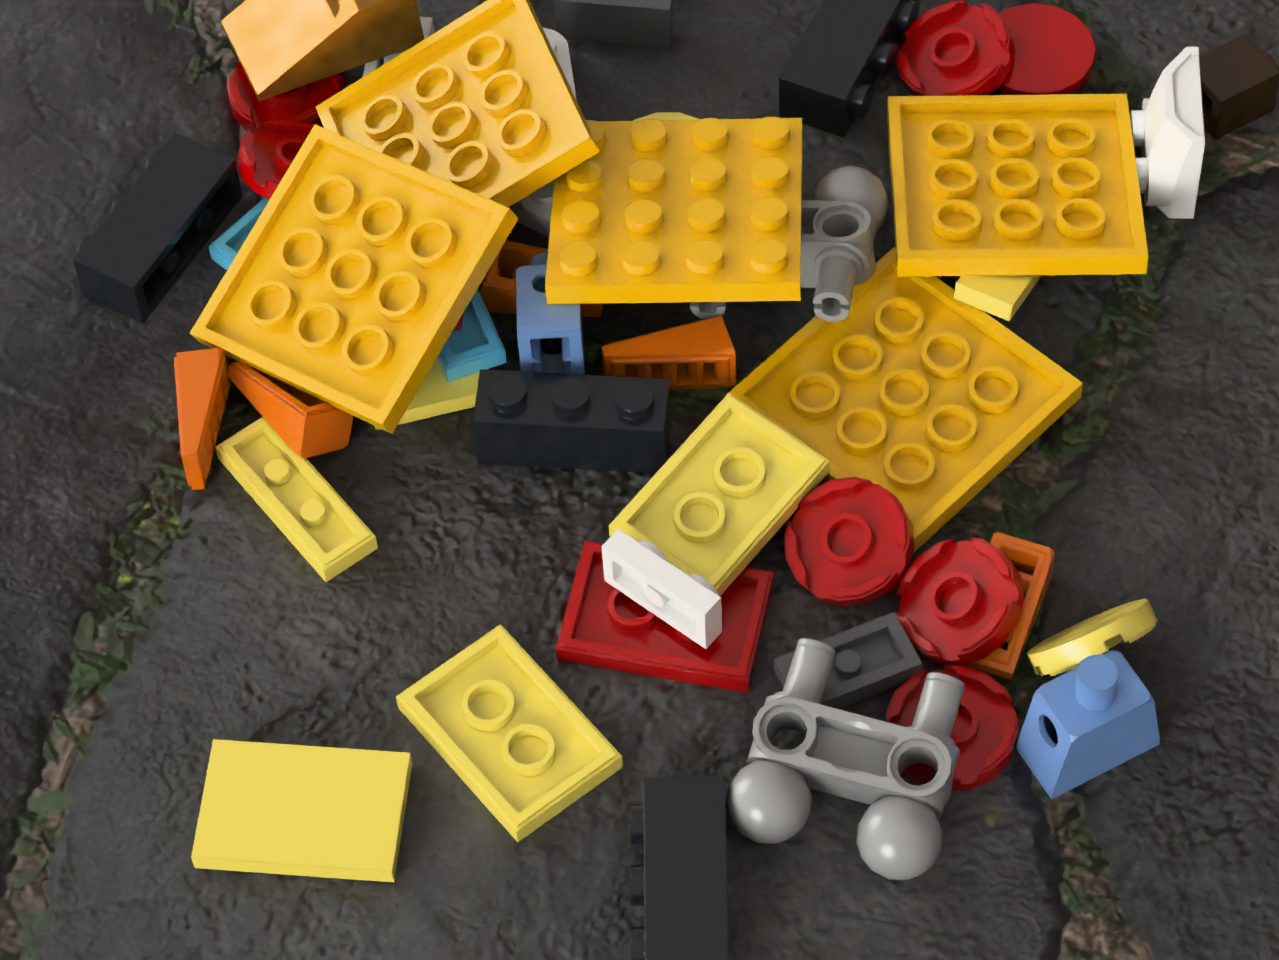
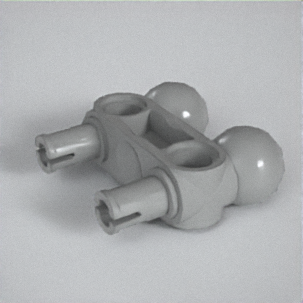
M853 165L832 169L818 182L813 191L812 200H802L801 288H816L813 299L814 312L818 318L830 322L842 321L848 317L853 288L866 282L873 275L876 269L873 246L875 233L881 228L886 219L889 207L888 195L882 181L870 171ZM691 302L690 309L695 316L701 319L723 316L727 302Z
M801 638L798 640L783 691L767 696L764 706L760 708L754 719L752 731L754 739L746 761L748 765L740 769L727 790L726 809L730 822L741 835L758 844H779L793 837L803 828L811 813L812 795L810 789L869 804L871 806L865 811L857 826L856 844L861 858L872 871L889 880H910L917 877L935 863L942 850L943 830L939 818L952 794L953 775L960 755V750L955 746L954 740L951 739V734L965 685L961 680L953 676L934 672L928 673L912 726L908 727L825 706L820 703L836 654L835 650L823 642ZM785 729H796L806 736L802 744L791 750H780L774 747L771 741L777 733ZM916 763L926 764L936 772L934 779L921 786L911 785L900 776L903 770Z

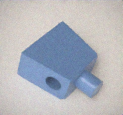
M548 252L537 254L532 258L530 265L521 266L516 270L517 338L521 371L586 375L582 304H547L545 279ZM562 337V352L547 354L541 350V339Z
M1111 650L1103 655L1088 656L1080 662L1077 668L1041 685L1035 691L1016 744V749L1052 800L1158 746L1160 736L1155 701L1121 652Z

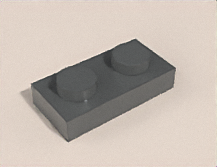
M894 612L820 640V642L834 648L836 653L820 703L836 709L844 708L900 686L910 676L922 672L923 663ZM795 651L774 658V672L782 688L784 687Z

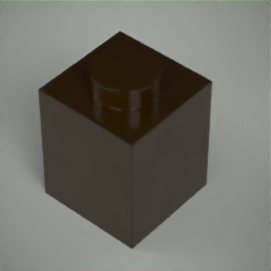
M1246 34L1199 56L1204 128L1214 140L1274 111L1279 84V68L1273 57L1268 52L1261 51Z

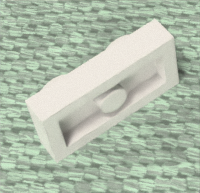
M619 529L602 545L605 582L705 649L721 634V597L706 579L697 574L687 575L670 564L655 545L646 540H639L637 542Z

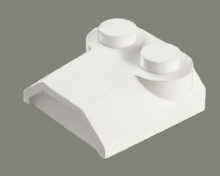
M1185 47L1163 70L1150 98H1143L1142 110H1131L1130 121L1134 146H1141V157H1135L1140 194H1144L1145 206H1157L1168 218L1194 219L1205 148L1199 47Z

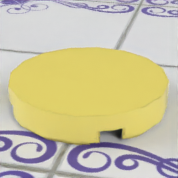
M1147 599L1132 601L1070 626L1032 647L1026 654L1037 675L1040 674L1041 677L1047 674L1055 676L1077 668L1080 662L1088 656L1103 655L1110 648L1119 644L1122 639L1124 643L1127 641L1129 643L1134 642L1150 632L1156 626L1158 620Z

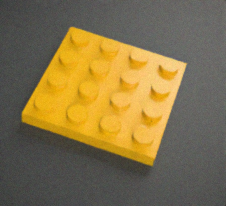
M487 0L315 106L325 129L506 207L512 206L601 152L530 0Z
M1127 94L888 96L887 124L897 277L1147 274L1148 248Z
M802 118L586 120L601 152L554 179L545 279L547 304L801 301Z
M315 124L190 331V334L200 343L210 348H221L225 351V355L393 434L519 218L510 208Z
M893 247L875 263L876 269L873 275L866 282L853 288L850 312L846 319L830 322L820 319L816 315L729 393L830 460V472L821 481L823 484L833 479L858 477L870 480L873 484L880 485L895 495L902 503L913 524L915 546L913 553H915L1081 398L1083 382L983 310L954 299L955 290L936 276L897 277L895 247Z

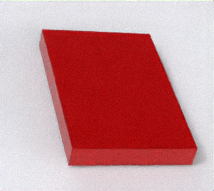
M584 540L556 645L557 661L749 693L774 586L773 571L745 567L720 596L722 632L705 649L605 582L602 545L604 543Z

